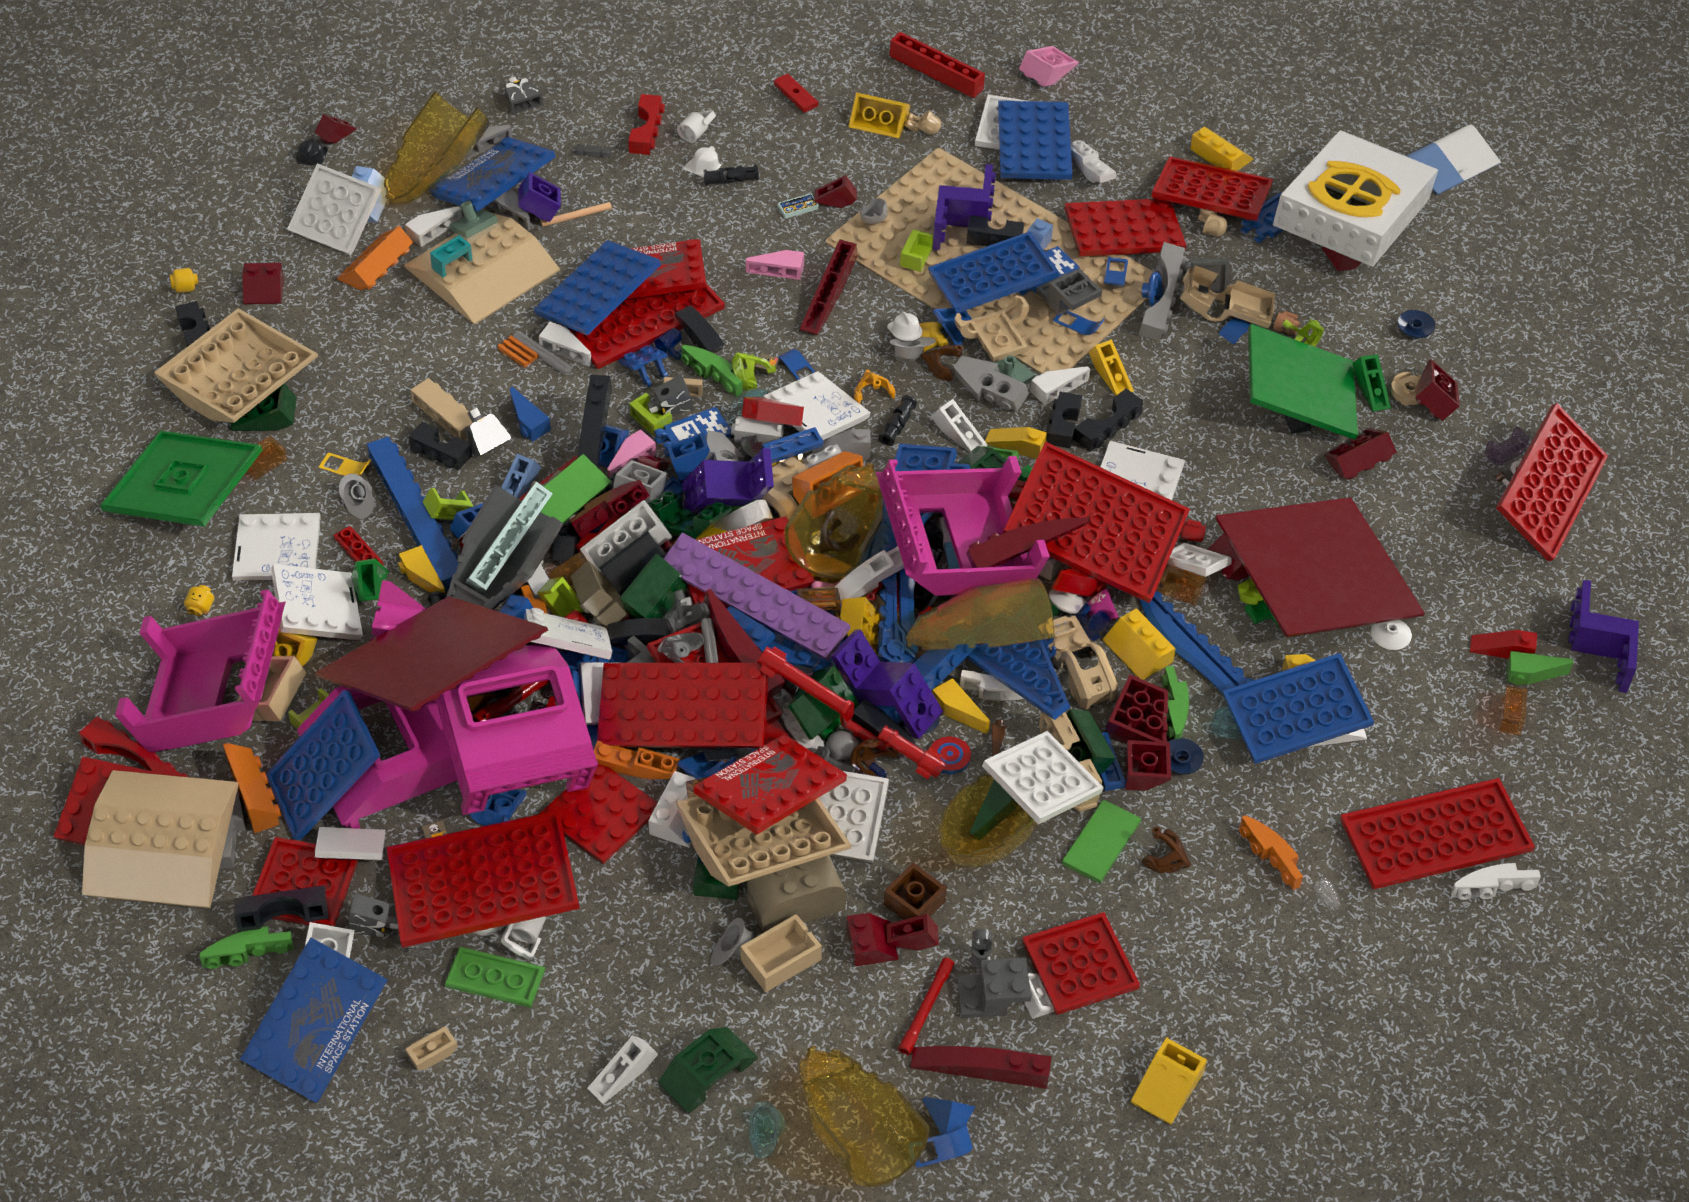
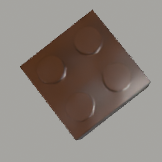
M912 863L884 890V905L903 920L923 914H928L931 917L946 902L947 887Z

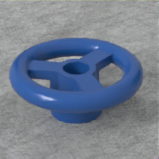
M1153 272L1149 278V283H1143L1142 297L1149 299L1151 307L1160 301L1163 296L1162 278L1158 272Z

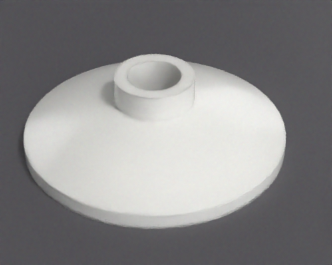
M1054 589L1049 593V600L1064 612L1080 614L1087 610V601L1082 595L1056 591Z
M1401 620L1375 623L1371 627L1372 639L1385 649L1399 650L1406 647L1411 641V630Z

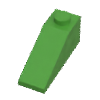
M1511 651L1507 661V682L1514 683L1515 685H1529L1569 674L1573 665V659Z

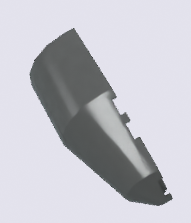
M495 484L463 537L462 543L464 546L461 555H458L457 562L459 564L456 574H453L447 597L450 596L492 610L496 609L533 576L562 528L563 523L553 516L549 517L540 512L489 587L482 595L466 585L465 581L522 502Z

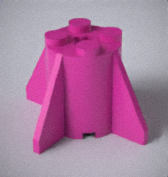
M382 580L377 604L381 608H378L372 624V634L375 636H372L371 640L395 628L426 608L391 581Z

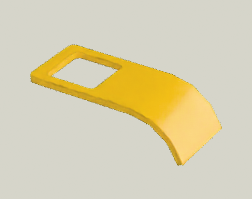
M327 453L319 468L343 476L348 474L361 476L371 459L367 462H357L339 455ZM330 456L344 460L338 470L324 467Z

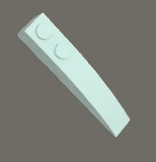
M535 482L465 581L466 585L481 595L486 591L553 493Z

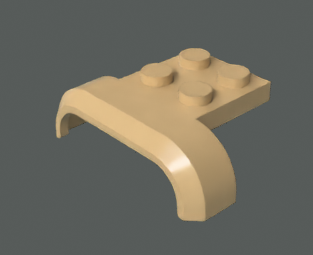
M1014 296L1013 303L1004 310L972 320H961L960 313H957L955 316V325L961 334L968 339L977 338L993 362L1003 360L1008 355L1016 356L1025 353L1028 350V346L1014 327L1026 317L1029 311V305L1022 296Z
M795 457L787 458L772 467L774 487L761 498L766 500L777 511L779 517L786 516L790 526L801 521L799 507L792 497V477L809 469Z

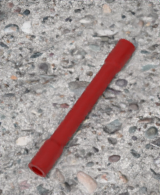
M944 957L935 977L898 1047L899 1052L908 1056L911 1054L918 1040V1035L955 965L954 961L950 958Z

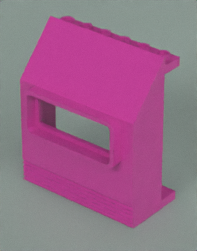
M1009 456L1002 468L895 471V467L898 464L897 460H889L883 472H876L906 575L935 596L1028 591L1050 557L1044 540H1036L1028 555L1025 553L997 567L972 568L966 555L971 544L977 541L983 543L988 540L987 537L995 533L1002 534L1013 511L1008 495L1022 473L1016 456ZM941 512L943 514L960 569L937 570L920 513Z
M267 589L260 592L263 601L257 604V608L163 629L152 616L144 617L139 634L161 658L145 717L128 697L119 699L115 716L144 749L154 753L159 750H170L242 735L243 732L250 728L254 711L262 698L286 601L278 602L276 597ZM245 661L246 666L244 669H240L241 674L238 675L242 680L241 685L235 687L236 692L241 696V700L222 705L232 665Z
M540 643L525 645L524 648L508 654L507 658L498 660L490 668L481 670L472 679L459 683L455 689L444 692L436 699L463 797L461 805L463 815L484 811L488 797L492 794L568 778L565 784L567 792L589 787L598 763L569 666L555 647ZM550 680L557 706L473 722L467 696Z
M344 686L336 687L301 724L297 732L301 736L343 690L350 691L359 710L381 702V700ZM436 700L429 701L422 705L421 709L412 712L385 702L409 751L383 761L378 758L334 804L333 808L341 825H344L345 828L360 829V818L458 780Z

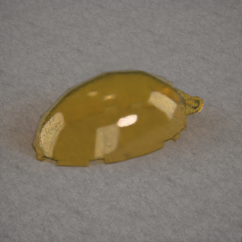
M986 773L978 776L977 781L971 785H965L956 793L944 809L942 822L938 827L942 848L949 858L959 866L979 868L995 864L1022 846L1038 825L1018 804L1016 810L980 841L975 839L969 832L994 780L991 775Z

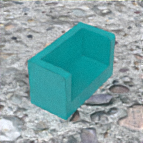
M458 235L431 251L432 269L444 278L446 276L445 266L461 256L470 262L473 260L471 244Z

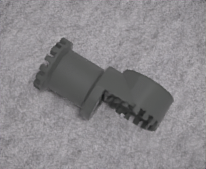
M977 929L972 932V955L970 961L976 968H980L981 960H990L992 950V932L987 929Z

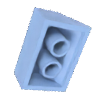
M356 166L352 177L381 189L367 221L377 223L393 188V184L375 169Z

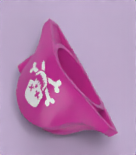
M1109 589L1096 594L1086 605L1089 616L1092 619L1112 620L1119 618L1112 603Z

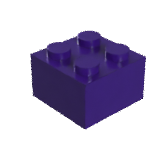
M529 172L518 188V206L523 211L536 215L538 219L546 220L550 223L561 207V188Z

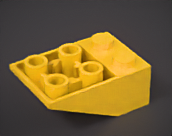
M866 597L842 599L840 618L842 621L850 624L851 628L847 633L848 637L855 629H861L877 656L878 625L882 621L881 615Z
M1166 1037L1132 1097L1131 1103L1172 1125L1204 1074L1207 1059Z

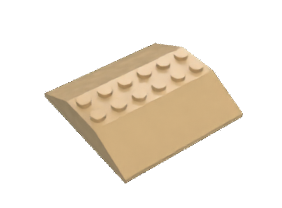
M494 214L497 217V223L468 239L461 236L471 244L473 260L469 262L461 256L445 266L446 276L444 278L432 269L430 252L458 236L459 234L457 233L409 261L404 267L475 325L560 271V268L536 237L510 217Z
M238 308L156 370L154 374L188 407L212 421L234 423L317 358L318 354Z
M113 770L95 803L85 843L82 895L210 908L239 783Z
M699 796L677 802L678 810L694 849L711 876L727 886L851 849L850 842L819 798L758 835Z

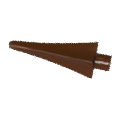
M997 719L995 725L992 724V756L999 754L1007 726H1004V721L1001 719Z

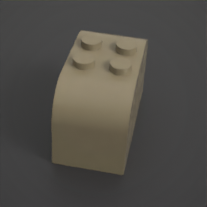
M829 855L748 880L747 883L748 903L762 934L795 914L804 923L846 909V891Z

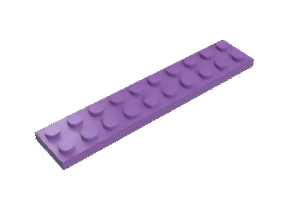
M684 533L679 536L664 558L666 562L681 573L682 579L688 584L705 593L708 589H711L722 603L733 606L751 619L827 661L851 628L850 624Z

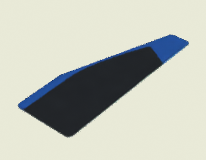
M703 748L707 761L730 759L734 756L743 758L757 750L753 748Z

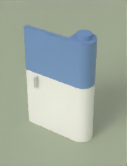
M1467 125L1406 155L1408 158L1438 169L1432 189L1436 195L1501 163L1473 125Z

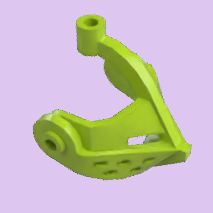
M1287 319L1282 323V326L1287 330L1291 328L1297 332L1295 340L1301 342L1306 337L1307 340L1304 343L1314 347L1318 344L1324 333V328L1315 319H1310L1301 329L1294 326ZM1310 328L1313 329L1311 335L1308 334Z
M737 352L732 358L734 374L742 381V388L745 391H755L757 389V381L754 375L756 363L763 365L767 369L768 374L775 373L776 366L770 365L768 361L758 358L754 354L747 355L746 353Z

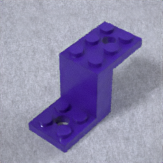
M986 164L983 189L939 185L933 250H940L941 243H945V232L942 231L946 230L947 225L968 227L970 215L987 217L988 221L991 222L992 211H989V209L993 208L995 186L991 185V183H995L996 172H992L993 165Z
M761 449L749 462L703 460L682 482V490L685 492L684 510L699 513L707 505H712L716 502L730 506H745L760 500L774 487L771 449Z
M1583 580L1581 587L1576 588V600H1572L1570 611L1574 612L1569 622V627H1572V631L1569 632L1568 643H1571V651L1617 659L1616 667L1620 668V672H1617L1615 683L1619 684V692L1627 693L1637 668L1639 621L1589 612L1591 581Z
M855 629L831 655L832 660L859 704L865 699L873 705L894 706L913 738L919 739L943 712L915 663L880 662L861 629ZM855 654L857 655V663H856V664L854 663V660H855V656H854V655H855ZM918 704L920 705V712H919V714H918V712H917V711H918Z

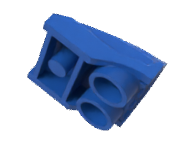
M516 789L489 795L484 811L469 815L476 823L484 826L509 821L517 807L523 802L527 791Z

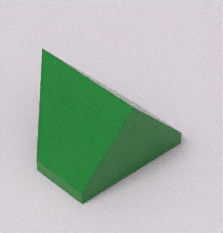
M376 559L355 561L351 579L359 602L379 599L382 580L386 579L389 570Z

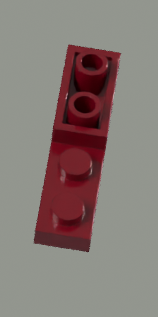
M636 480L614 488L584 505L585 509L569 519L578 535L583 537L611 517L615 516L618 518L650 497L642 482Z

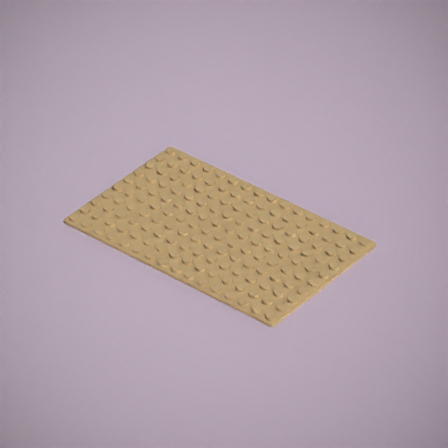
M937 148L877 197L885 200L887 203L888 215L884 221L874 225L868 224L861 219L859 212L826 239V244L836 248L839 239L856 243L858 253L856 262L933 309L952 308L929 274L928 267L987 246L966 244L968 227L947 225L946 230L942 231L945 232V243H941L940 250L932 249L921 272L900 267V256L913 229L934 235L939 185L983 189L985 174L941 148ZM995 180V183H991V185L995 186L993 208L989 209V211H992L991 222L988 221V225L994 229H1001L1006 225V220L1024 222V233H1027L1029 227L1037 218L1052 224V240L1044 251L1046 252L1056 246L1061 248L1102 290V296L1074 310L1070 309L1068 311L1094 322L1105 320L1092 335L1077 333L1054 322L1053 319L1057 316V313L1033 291L1023 296L1019 292L1010 294L966 311L972 319L1004 310L1013 303L1014 296H1022L1029 305V311L1026 317L1014 327L1028 346V350L1014 357L1040 374L1047 371L1071 369L1095 345H1098L1148 299L1142 297L1143 283H1149V278L1154 271L1124 254L1079 257L1067 221ZM1108 257L1128 260L1124 287L1104 284ZM1111 261L1109 270L1123 272L1125 263ZM1064 313L1058 320L1072 325L1076 317Z

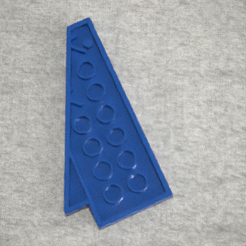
M899 444L894 459L898 462L895 471L970 469V464L955 463L957 456L956 448ZM883 497L861 564L881 552L884 544H888L882 536L884 530L888 529L883 521L885 514H888L883 505ZM934 512L920 513L923 525Z
M1027 605L1023 606L1012 616L999 608L971 630L977 647L966 657L968 660L1053 720H1056L1070 708Z

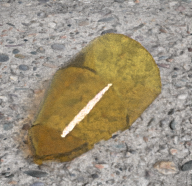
M434 91L402 137L404 140L402 147L397 149L396 154L398 156L396 161L391 163L384 180L387 194L385 198L391 203L413 202L459 169L490 126L487 117L478 108H475L468 117Z
M866 463V466L861 467L848 465L832 475L831 480L819 484V488L815 491L810 490L807 492L785 526L786 547L792 559L808 572L818 577L836 579L846 577L858 567L875 539L883 519V495L874 464ZM830 509H833L835 513L827 525V531L833 524L832 520L834 518H839L842 522L841 526L836 527L830 537L831 540L845 542L853 533L861 535L858 543L849 550L819 552L822 517Z
M1038 578L974 586L920 614L907 633V646L911 647V643H914L916 646H922L923 649L931 650L954 649L955 644H969V648H975L977 643H988L989 647L1055 638L1050 600L1044 585Z
M810 1046L807 1049L806 1056L799 1063V1074L816 1136L857 1185L866 1187L886 1185L904 1175L916 1164L925 1150L930 1126L890 1081L885 1083L877 1078V1073L861 1068V1063L840 1050L832 1049L831 1052L816 1050V1046Z

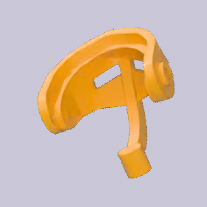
M869 370L865 371L864 376L854 390V400L861 404L862 400L861 389L870 384H873L874 389H879L880 386L884 387L891 396V399H894L896 394L895 388L889 383V380Z

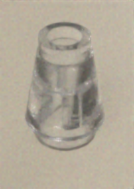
M1328 878L1320 880L1313 886L1314 894L1330 912L1342 907L1334 884Z

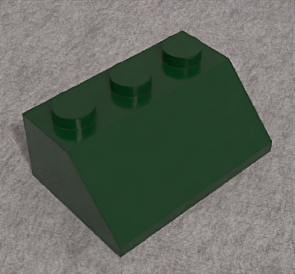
M655 554L622 594L620 600L630 619L663 618L675 603L674 592L682 589L684 593L687 585L682 579L681 573L661 556Z
M1070 709L1066 715L1080 741L1072 743L1067 751L1078 762L1091 759L1097 773L1100 775L1106 771L1116 758L1090 712Z

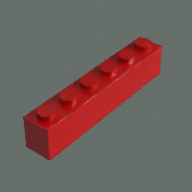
M899 32L890 40L889 57L972 98H975L984 90L985 73L902 32Z

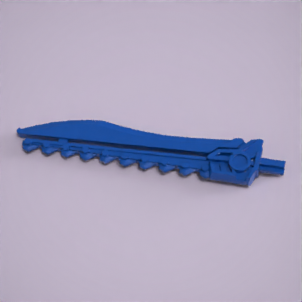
M885 514L883 521L888 529L884 530L882 536L888 544H884L881 550H885L887 553L896 548V538L889 515ZM905 568L898 571L899 625L897 624V574L894 573L881 581L886 589L882 590L879 595L885 603L879 609V612L884 617V620L880 621L878 625L877 657L880 662L915 663L918 660L915 656L918 652L914 618L915 580L906 575Z
M1155 591L1150 603L1139 599L1148 621L1176 648L1175 654L1197 669L1221 693H1223V690L1254 681L1251 678L1244 677L1242 668L1233 667L1230 657L1221 656L1219 647L1208 643V636L1198 634L1196 625L1192 623L1187 624L1184 614L1180 612L1175 613L1173 611V604L1162 600V593Z

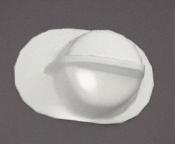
M710 146L709 148L698 149L693 159L685 165L684 170L704 177L703 170L705 169L707 171L718 170L721 164L718 162L715 148Z
M901 312L893 322L887 325L888 330L897 339L903 341L916 340L923 333L919 326L918 318L906 312Z

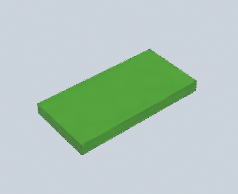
M583 454L544 486L553 494L540 512L549 517L553 516L564 524L583 508L585 504L608 487L611 481Z
M1103 799L1063 859L1062 865L1101 884L1141 823V818Z
M459 947L446 979L445 987L531 1008L543 978L545 967Z

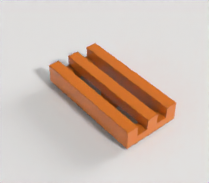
M511 335L508 337V341L505 339L503 344L497 345L499 351L524 368L538 358V353Z

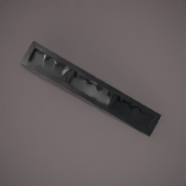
M590 374L578 458L584 454L598 468L612 385L610 376Z

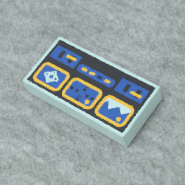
M811 193L779 202L778 207L786 219L817 210L818 203L815 202V198Z

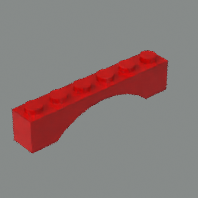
M97 716L79 732L82 744L96 754L119 755L134 760L148 771L188 777L185 773L176 771L169 762L165 763L160 760L159 756L153 751L149 752L144 749L138 741L134 742L124 731L115 729L108 720L104 721Z

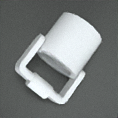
M714 111L690 113L677 128L679 136L690 143H694L707 130L708 124L716 117Z
M546 917L507 925L501 938V943L515 954L526 959L534 956L541 941V938L538 936ZM509 934L515 940L533 944L530 951L528 952L525 948L508 939Z

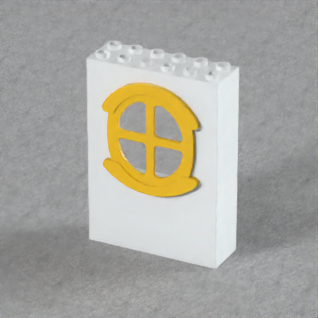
M1340 130L1281 194L1273 226L1373 267L1429 200L1438 169ZM1325 187L1344 195L1339 200L1334 199L1327 193ZM1352 197L1369 205L1352 206L1346 202Z

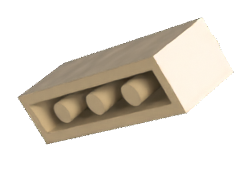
M429 378L411 389V397L414 404L452 436L464 441L467 440L464 428L472 424V421L467 414L469 411L466 410L463 404H459L450 393H446L438 383H434Z

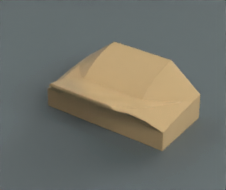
M445 1026L416 1041L405 1050L417 1070H424L449 1057L458 1048V1044Z

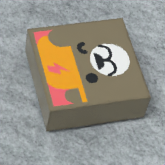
M762 353L759 357L776 367L779 363V358ZM756 363L755 371L768 374L767 369L763 365Z
M443 820L422 826L425 839L447 834Z

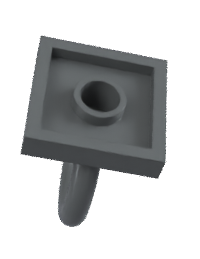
M1197 258L1184 264L1182 268L1184 274L1187 273L1189 268H1194V266L1218 273L1210 287L1212 292L1221 293L1227 287L1229 281L1228 258Z

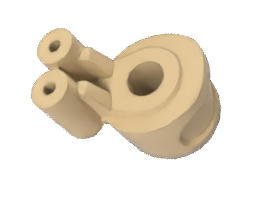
M928 110L921 117L910 113L904 126L913 132L921 130L928 135H934L941 128V120Z
M1201 208L1198 220L1205 223L1203 233L1214 235L1215 237L1222 236L1227 229V221L1223 217L1218 216L1217 212Z

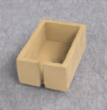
M272 656L262 698L254 711L252 721H262L263 719L265 721L282 720L306 674V671L295 656Z
M795 914L740 946L741 961L766 993L819 962L822 956V945L811 932H808L806 925Z

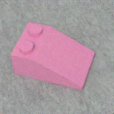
M1049 46L1026 51L1019 70L1024 72L1026 77L1037 80L1039 85L1046 87L1056 83L1078 65L1079 62L1057 48Z

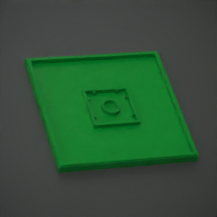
M1250 324L1248 327L1250 403L1355 440L1358 436L1353 360Z
M160 430L101 503V510L205 527L263 449L258 444Z

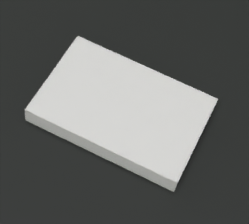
M1182 543L1173 548L1167 564L1206 577L1231 565V558L1194 545Z
M581 662L579 664L583 716L586 725L599 724L604 663Z
M319 827L315 857L382 860L385 830Z

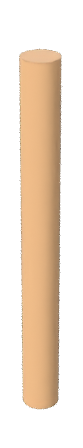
M608 202L554 216L550 223L546 220H540L542 227L609 210L611 209V204Z

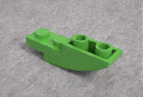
M681 346L682 361L684 364L690 365L697 375H702L705 379L712 376L715 382H720L728 393H733L736 397L743 393L742 381L735 376L730 362L698 347Z
M1166 666L1164 675H1161V684L1163 688L1166 687L1168 690L1167 737L1173 740L1182 738L1189 709V693L1187 682H1178L1174 666Z
M266 926L261 929L243 931L226 937L202 951L200 959L203 968L216 969L223 965L240 966L243 963H249V955L252 954L254 956H262L269 952L283 954L288 950H294V942L291 931L270 934L269 928Z

